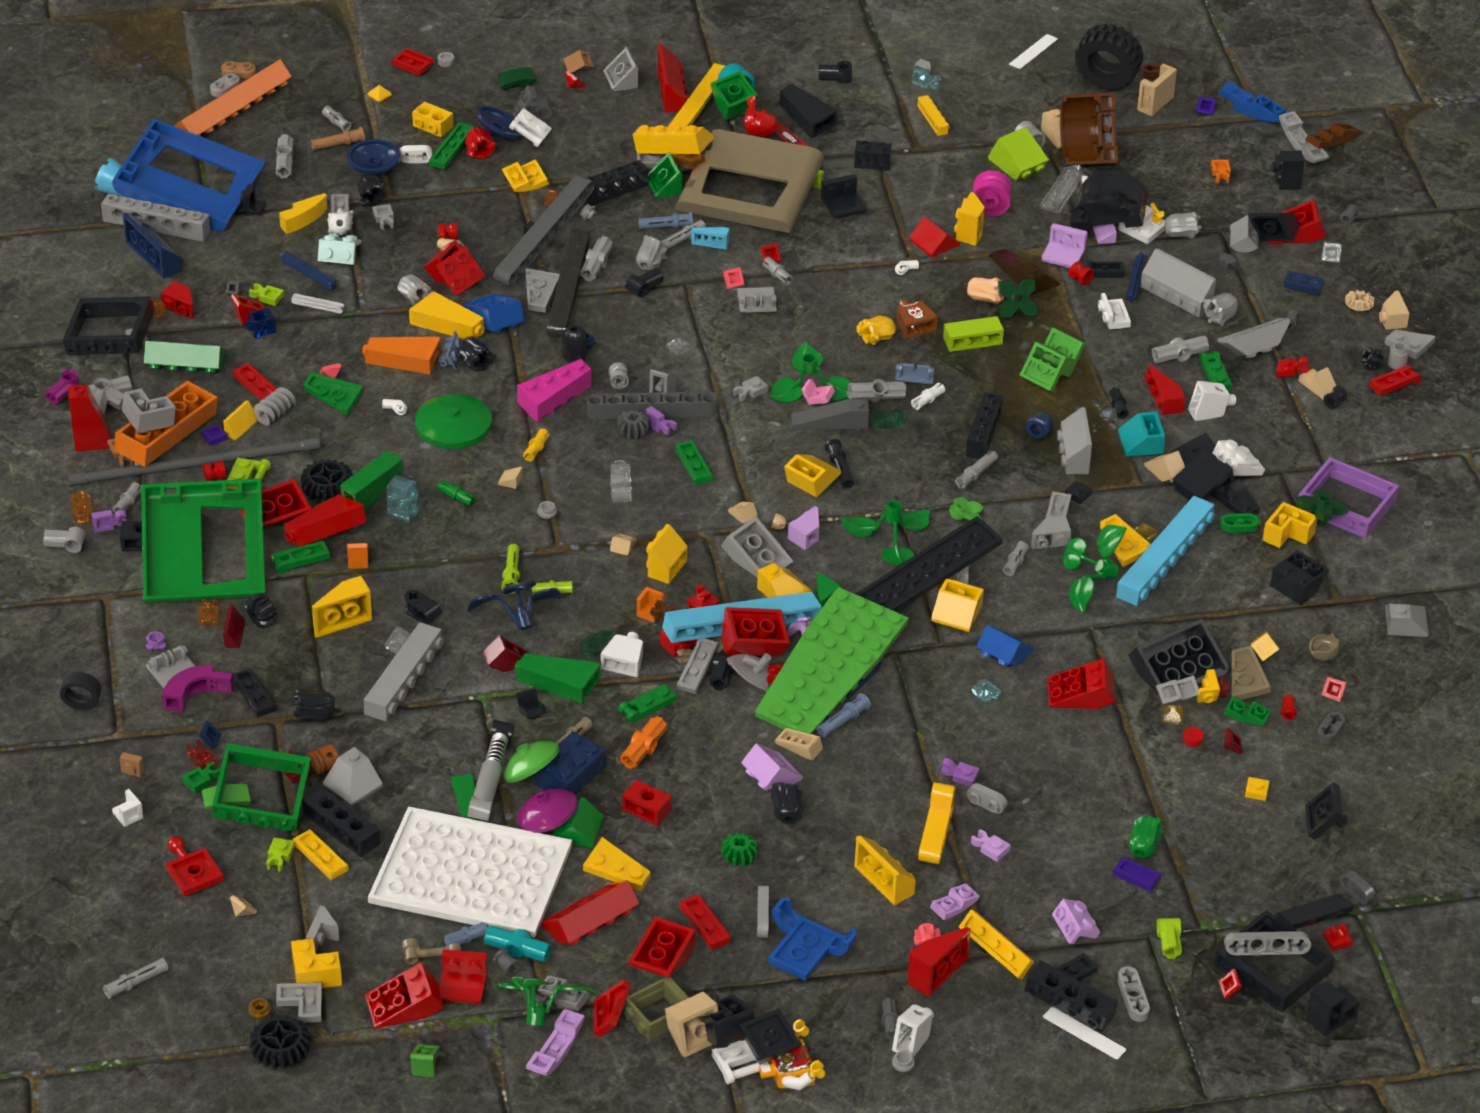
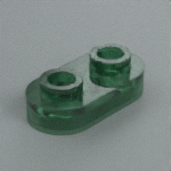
M899 409L875 411L869 415V425L874 429L899 428L906 424V413Z
M605 629L583 639L580 642V653L589 658L601 654L616 633Z

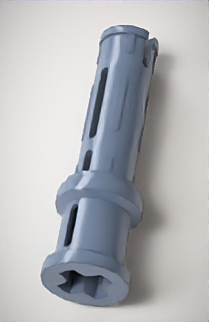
M689 212L688 214L674 213L672 216L638 218L639 230L662 227L678 229V227L690 226L693 224L692 212Z
M859 693L852 702L845 703L840 712L817 727L819 736L826 738L848 720L856 719L862 711L869 710L871 708L869 698L865 694Z

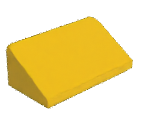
M246 400L223 421L227 437L237 440L258 421L249 401Z

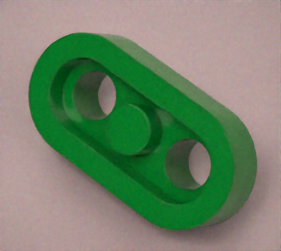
M1251 513L1226 514L1220 519V528L1226 533L1254 532L1259 526V518Z

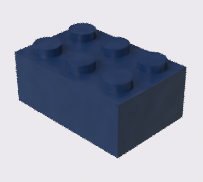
M572 731L558 744L560 750L556 757L541 770L534 773V785L543 790L562 788L577 795L606 767V749Z

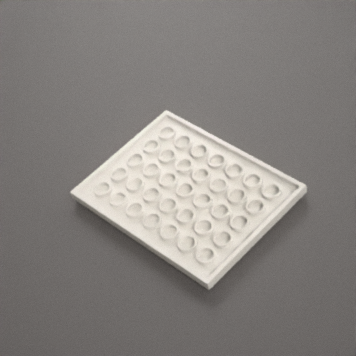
M408 806L369 893L368 903L471 925L483 922L487 928L495 926L511 932L521 929L535 938L571 850L572 840Z

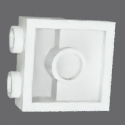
M1146 205L1143 226L1125 228L1123 222L1119 223L1118 230L1149 244L1165 231V220L1155 224L1152 220L1154 211Z
M1233 440L1217 442L1213 454L1218 460L1232 467L1233 476L1263 475L1265 468L1250 453L1247 447L1238 446Z

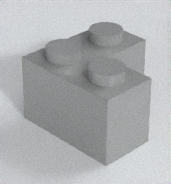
M142 388L123 393L122 411L138 433L174 426L176 407L168 396L149 400Z

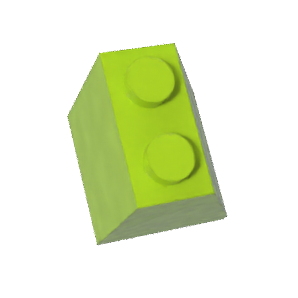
M1027 127L999 138L988 155L990 161L1015 181L1021 178L1027 179L1035 172H1042L1049 161Z

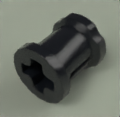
M1339 385L1335 386L1331 393H1327L1323 397L1324 404L1330 409L1337 408L1339 402L1347 399V391Z

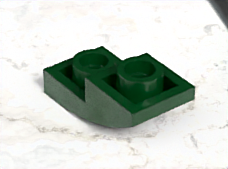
M532 67L516 68L497 74L503 90L517 84L522 88L537 81Z

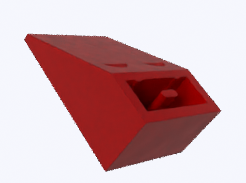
M1104 658L1047 677L1050 708L1098 709L1115 703L1114 676Z
M422 962L365 994L376 1029L426 1019L445 1008L435 976Z

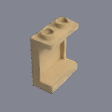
M1163 63L1160 66L1159 78L1154 82L1146 79L1140 82L1138 111L1153 116L1174 98L1177 69Z

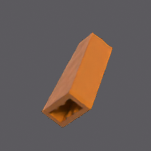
M370 337L367 345L363 346L362 354L365 356L366 364L430 375L441 352L440 337Z

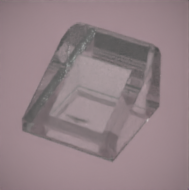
M397 626L385 642L384 647L397 654L411 633Z

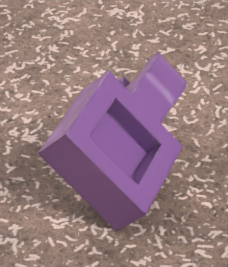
M652 406L646 409L649 427L658 433L662 431L666 435L670 434V428L677 430V423L673 420H665V415Z
M944 758L940 773L952 776L953 782L971 787L979 774L980 768L962 762L957 766L951 759Z

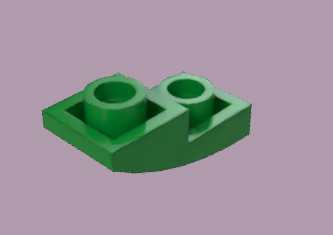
M1232 696L1223 714L1243 723L1264 726L1272 710L1255 701L1250 706Z

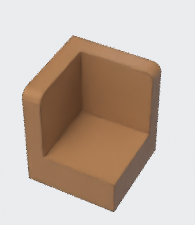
M579 50L564 58L566 68L572 74L580 69L590 70L594 68L590 54L587 51Z

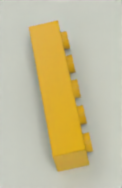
M928 95L918 97L917 106L937 136L947 135L950 128L949 124L945 121L941 112L938 111L932 99Z

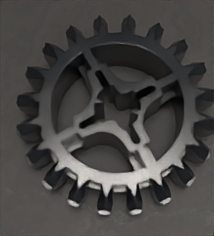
M329 458L327 461L320 459V462L313 461L312 465L308 464L307 468L303 469L301 488L306 496H310L311 500L317 499V502L321 500L327 501L338 494L341 495L340 485L353 476V473L348 465H344L343 462H337L336 459L330 461Z
M277 1014L275 1018L268 1016L267 1021L260 1020L259 1025H254L249 1044L253 1058H256L258 1063H263L265 1068L272 1065L273 1069L277 1066H281L284 1069L286 1065L293 1067L294 1062L300 1064L301 1058H306L307 1052L310 1051L311 1035H309V1029L302 1020L297 1021L295 1016L289 1018L287 1014L284 1017H279Z

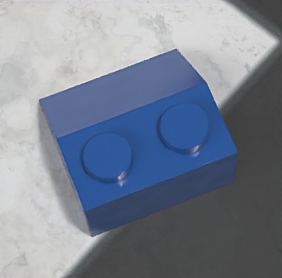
M989 625L986 626L976 647L982 649L981 654L991 659L993 656L999 658L998 663L1009 667V665L1017 667L1034 650V647Z

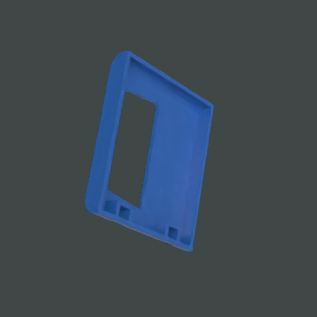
M153 119L113 178L112 186L117 193L128 198L209 214L210 229L223 231L242 203L240 200L241 192L245 190L248 184H254L265 166V161ZM168 147L231 171L236 175L228 194H222L150 165Z

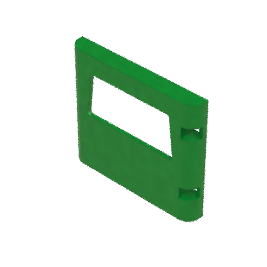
M261 478L141 485L144 604L250 598L258 593H263L266 596ZM238 485V490L227 491V486ZM165 489H176V494H165ZM202 508L243 509L245 511L246 579L209 585L203 584Z

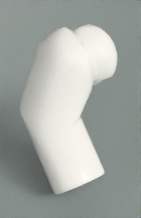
M918 260L900 261L896 265L895 271L899 275H904L908 270L918 269L919 262Z

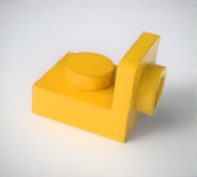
M1214 669L1206 670L1205 678L1202 679V688L1199 689L1197 695L1198 703H1211L1218 700L1220 687Z

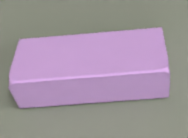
M1114 224L1092 226L1098 244L1116 243L1117 231Z

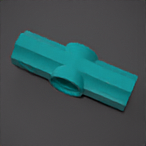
M489 926L484 937V944L507 949L510 956L516 959L526 956L547 962L552 951V944L533 939L529 933L521 929L511 932L495 926Z

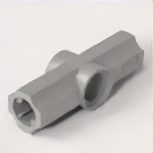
M285 134L278 138L276 148V175L280 176V178H287L291 175L293 165V138Z
M606 236L598 239L593 249H589L587 252L586 262L581 270V276L585 281L591 282L593 279H596L601 268L606 267L608 255L613 247V242Z
M1205 335L1188 340L1177 337L1170 344L1152 348L1153 360L1155 363L1173 359L1184 362L1193 354L1209 351L1208 339Z
M881 379L868 383H849L847 394L849 399H868L874 403L879 402L881 399H904L906 396V385L903 381L884 382Z

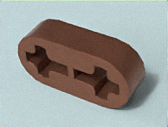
M1163 63L1143 65L1142 77L1145 79L1159 78L1160 66ZM1164 63V64H1166V65L1171 66V67L1174 68L1173 65L1168 64V63Z

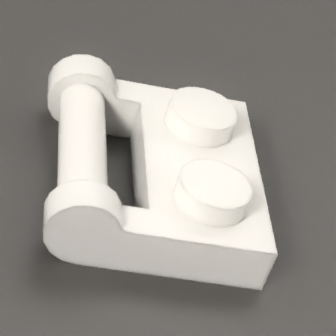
M524 108L509 126L510 129H515L532 141L533 145L537 148L552 129Z
M745 1040L731 1043L726 1048L712 1049V1057L721 1070L727 1084L735 1082V1079L759 1072L760 1065L758 1061L734 1071L730 1069L756 1060Z

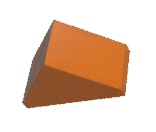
M347 544L348 569L368 568V544Z

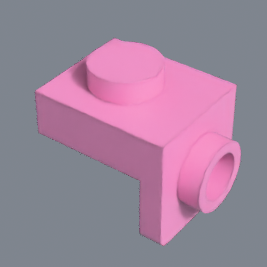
M808 379L802 388L803 395L809 405L826 404L835 392L832 385L816 387L813 379Z

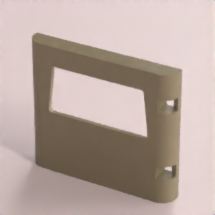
M721 129L713 130L711 134L714 135V139L701 152L686 186L675 205V210L791 233L824 161L823 154L813 147ZM711 168L788 183L773 207L702 193Z

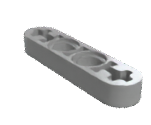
M1300 931L1238 932L1228 934L1225 937L1224 945L1227 952L1231 955L1305 954L1311 948V941L1306 933ZM1256 939L1262 941L1260 947H1251L1252 941ZM1275 940H1284V944L1281 947L1273 946ZM1299 940H1303V941H1304V942L1301 944V946H1297V943H1299ZM1234 941H1238L1236 947L1231 946Z

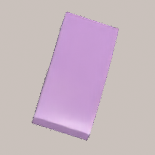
M965 883L951 888L948 896L932 901L930 908L943 920H947L969 908L979 900L980 896Z

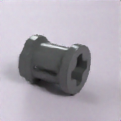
M500 949L492 959V963L495 966L501 967L507 977L516 975L521 968V962L510 956L507 949Z

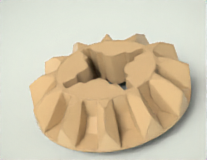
M1356 289L1355 292L1350 291L1346 295L1345 303L1353 310L1367 311L1374 306V297L1371 296V293H1365L1364 290L1361 292Z

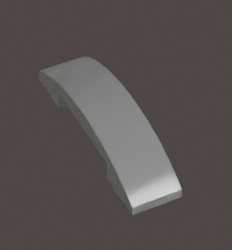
M1295 111L1279 115L1280 123L1288 140L1295 150L1302 151L1304 159L1312 163L1329 159V155L1323 148H1317L1305 141L1307 134L1302 129L1303 122Z

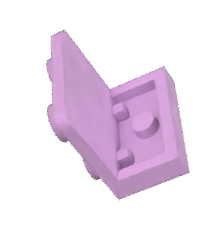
M1053 223L1050 230V240L1042 255V261L1070 268L1075 262L1080 261L1086 249L1087 231Z

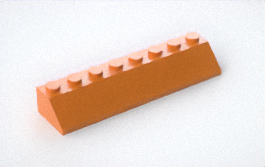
M281 59L179 121L174 126L201 136L200 134L203 132L206 135L214 130L212 126L216 124L219 127L227 122L225 118L229 117L232 119L239 114V109L242 112L251 107L250 103L252 101L256 104L263 99V94L267 96L276 91L274 89L276 86L280 89L287 84L286 80L292 76Z

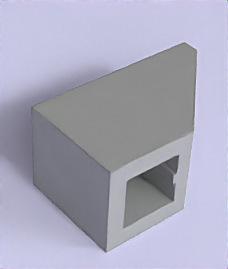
M1066 516L1046 517L1032 532L1031 549L1066 546L1071 539V528Z

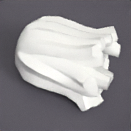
M339 208L336 213H329L327 220L328 233L340 234L342 236L351 231L353 211L346 212ZM338 219L343 220L342 226H337L336 221Z

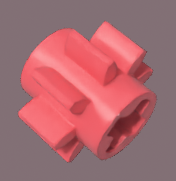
M930 923L921 924L918 929L914 930L915 945L941 936L940 929H934L933 924Z

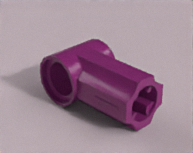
M68 369L61 373V380L45 392V396L50 403L56 405L68 396V386L80 385L77 371Z

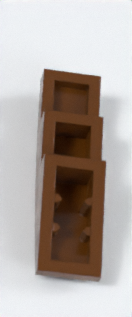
M1331 123L1329 129L1320 128L1317 135L1308 134L1305 141L1317 148H1329L1349 142L1362 135L1363 131L1350 124Z

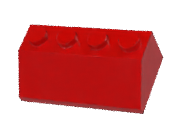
M658 44L657 73L664 112H679L688 100L683 66L679 64L676 55L662 44Z
M628 880L609 883L542 920L541 926L559 944L568 943L571 946L581 941L580 937L584 934L589 936L597 932L600 925L604 924V926L615 922V917L618 915L625 916L633 912V907L638 905L639 902Z

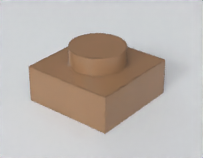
M125 752L122 753L120 756L121 773L141 777L144 773L143 757Z

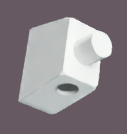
M1197 381L1188 410L1194 421L1222 417L1227 406H1234L1236 404V396L1229 394L1223 384Z
M629 632L627 636L615 635L601 652V669L638 677L643 657V641L639 639L638 634Z
M912 1005L897 1018L892 1051L896 1053L908 1051L913 1057L916 1055L930 1035L932 1019L934 1017V1013L930 1008Z

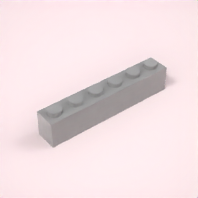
M419 622L364 698V715L387 722L390 716L395 714L397 706L401 701L405 700L407 692L410 688L414 687L417 678L424 673L427 664L432 662L434 654L442 648L444 642L442 629Z

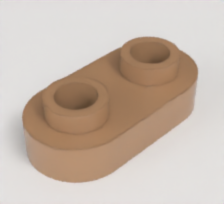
M227 61L221 66L223 76L228 73H234L239 78L249 79L256 74L255 66L249 62Z

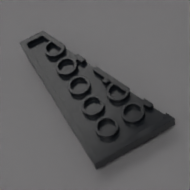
M1205 432L1169 453L1179 451L1186 467L1203 450L1213 454L1216 445ZM1234 476L1232 482L1226 480L1211 494L1213 498L1235 514L1251 513L1257 515L1259 513L1260 507L1238 476Z

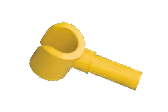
M1151 203L1150 206L1154 211L1152 214L1153 222L1155 224L1163 222L1161 217L1164 216V212L1159 211L1156 205Z

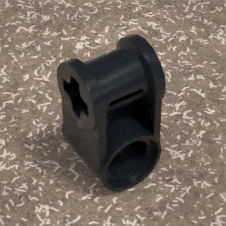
M409 590L405 593L406 605L404 611L417 621L428 625L442 613L440 605L420 591Z

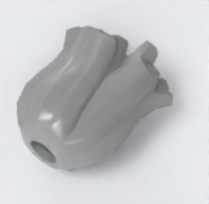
M1196 212L1171 214L1165 219V232L1170 237L1193 239L1201 230V226L1198 225L1201 217Z
M644 235L642 245L636 255V263L639 268L646 271L658 268L662 260L667 259L665 255L667 251L665 248L666 244L657 238Z
M412 274L402 277L397 286L399 292L413 306L434 292L427 283Z
M1222 293L1215 295L1211 299H1203L1204 312L1206 317H1210L1208 323L1213 322L1224 326V322L1236 314L1238 301L1231 293Z

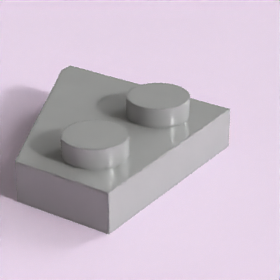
M1394 330L1385 338L1384 344L1391 347L1395 342H1404L1409 349L1408 356L1417 359L1435 343L1436 337Z

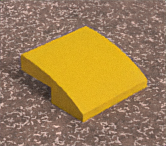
M536 159L522 166L516 162L502 169L514 192H525L549 185Z

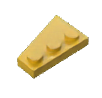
M1116 514L1100 521L1101 530L1107 525L1124 526L1127 528L1114 551L1122 567L1138 560L1151 545Z

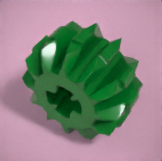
M735 832L734 836L728 834L722 843V856L727 864L733 863L734 867L737 865L744 867L745 863L751 865L752 861L757 857V842L753 839L752 835L746 836L745 832L743 834Z

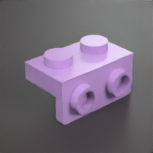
M1063 899L1052 913L1069 944H1074L1079 936L1096 939L1101 933L1096 926L1095 920L1090 916L1086 905L1081 901Z

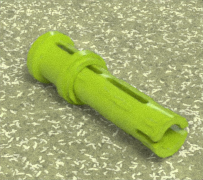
M511 544L507 548L506 569L502 573L504 579L501 584L502 590L508 584L509 586L519 584L520 572L518 570L520 547L517 544Z

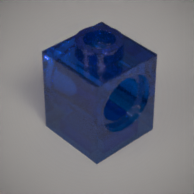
M270 308L248 312L247 330L252 332L254 338L276 333L275 317Z

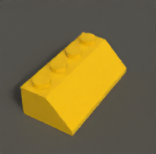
M642 125L633 133V139L637 154H667L668 152L671 154H700L714 139V135L704 127H696L695 125L680 127L679 125L649 127L648 125Z

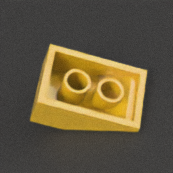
M361 576L342 581L312 606L315 638L372 620L371 593Z

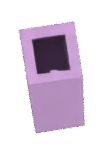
M816 506L804 512L796 520L791 521L788 526V539L804 550L819 541L818 507Z

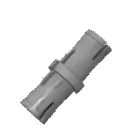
M326 106L323 109L322 114L330 120L331 124L337 125L343 131L350 130L351 123L343 118L340 112H336L330 106Z
M771 257L764 259L768 265L763 262V266L771 272L774 278H778L786 286L792 283L790 280L793 281V276L785 271L784 266L777 264Z
M136 482L132 483L129 489L120 495V500L113 507V512L117 508L126 512L130 505L133 506L136 497L141 493V485Z
M1023 541L1017 543L1016 548L1009 554L1008 561L1003 567L1004 574L1007 576L1015 574L1018 566L1023 563L1024 555L1029 549L1027 543Z

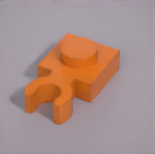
M1211 160L1210 167L1212 176H1216V183H1219L1220 179H1224L1226 183H1229L1231 172L1229 160Z

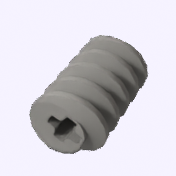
M279 387L255 405V417L261 424L268 426L270 422H274L275 419L290 410L291 407H294L296 399L288 389Z

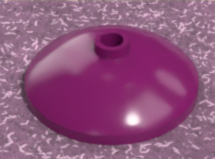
M562 788L547 789L534 794L524 802L517 814L519 827L522 830L541 833L561 826L577 810L578 800L576 795Z

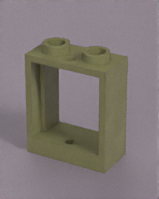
M665 977L626 997L623 1008L625 1017L631 1020L636 1025L638 1032L644 1034L649 1041L669 1031L666 1015L649 1022L640 1010L664 997L672 1006L689 998L671 977Z

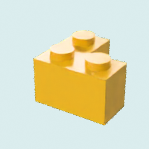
M1282 502L1265 523L1262 541L1280 548L1288 538H1292L1307 545L1315 535L1318 519L1314 514Z
M313 938L291 941L296 983L322 982V988L342 986L338 952L316 954Z

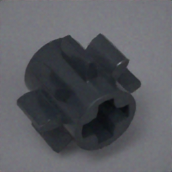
M1376 347L1374 349H1366L1361 356V362L1364 364L1363 367L1369 371L1371 369L1376 371L1381 368L1385 357L1381 354L1382 351Z

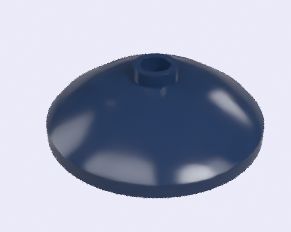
M486 105L479 106L476 110L479 122L485 130L490 132L492 137L518 139L523 136L515 129L509 128L515 118L508 113Z
M369 139L354 144L347 152V161L358 172L374 175L390 171L399 163L400 151L391 142Z

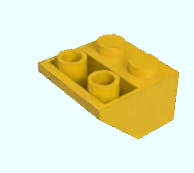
M973 192L967 198H964L961 208H958L955 218H957L954 232L956 233V240L976 246L983 234L985 207Z
M796 454L784 466L787 482L816 498L841 474V470L813 455Z
M666 524L662 530H659L656 538L647 546L648 560L646 567L648 568V577L670 584L687 562L688 546L669 524Z
M946 578L939 590L931 621L969 632L982 608L984 589Z

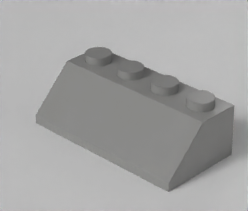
M1156 248L1142 272L1140 287L1200 318L1205 314L1203 299L1214 297L1216 279Z

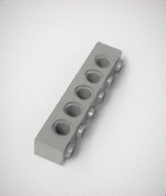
M108 194L101 203L104 222L124 226L123 213H128L143 220L157 233L204 242L210 233L209 214L117 196L115 194Z

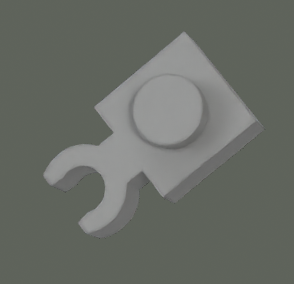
M390 204L373 206V215L376 223H380L381 230H384V225H390L391 229L394 228V214Z
M758 376L742 382V386L735 387L733 395L739 394V401L746 400L747 396L755 398L768 392V385Z

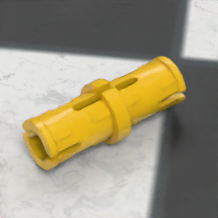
M540 429L535 438L530 440L528 448L523 453V457L526 456V461L532 462L538 452L543 450L544 443L550 436L549 433L547 434V430Z

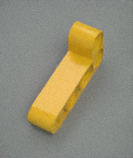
M933 783L930 809L920 844L918 861L940 864L953 812L955 786Z

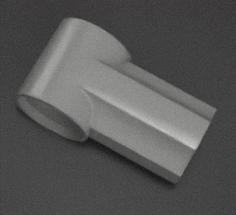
M71 527L68 531L45 529L43 544L46 547L65 548L68 552L77 553L82 548L85 531L80 527Z

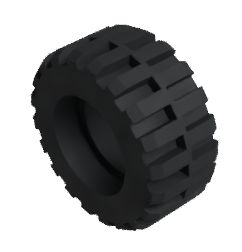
M1107 23L1100 26L1095 25L1092 29L1087 30L1075 51V64L1078 66L1077 70L1079 73H1082V77L1088 80L1092 86L1096 85L1099 89L1106 88V90L1110 91L1113 89L1119 90L1122 87H1127L1135 79L1143 63V49L1141 44H1138L1139 40L1132 36L1133 33L1124 30V27H1117L1116 24L1107 25ZM1098 51H1106L1113 54L1120 63H1111L1105 60Z

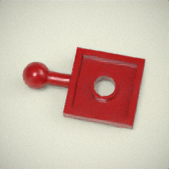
M175 836L170 838L168 849L172 853L177 854L179 858L165 863L166 870L184 897L224 881V875L205 848L187 854L184 849L185 842L181 837ZM191 871H197V872H199V873H197V874H191L190 872H191Z

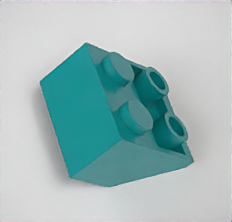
M1157 412L1138 413L1118 429L1125 456L1163 454L1165 433Z

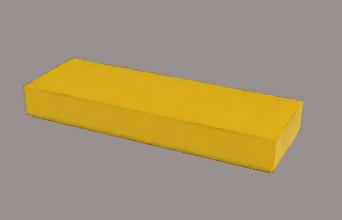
M311 829L293 838L295 846L330 880L349 871L348 865Z

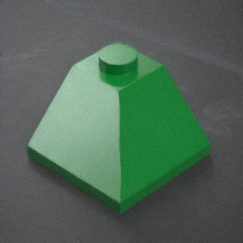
M741 71L711 83L717 108L726 120L741 115L748 108L747 100L749 97L756 95V99L758 98V94Z

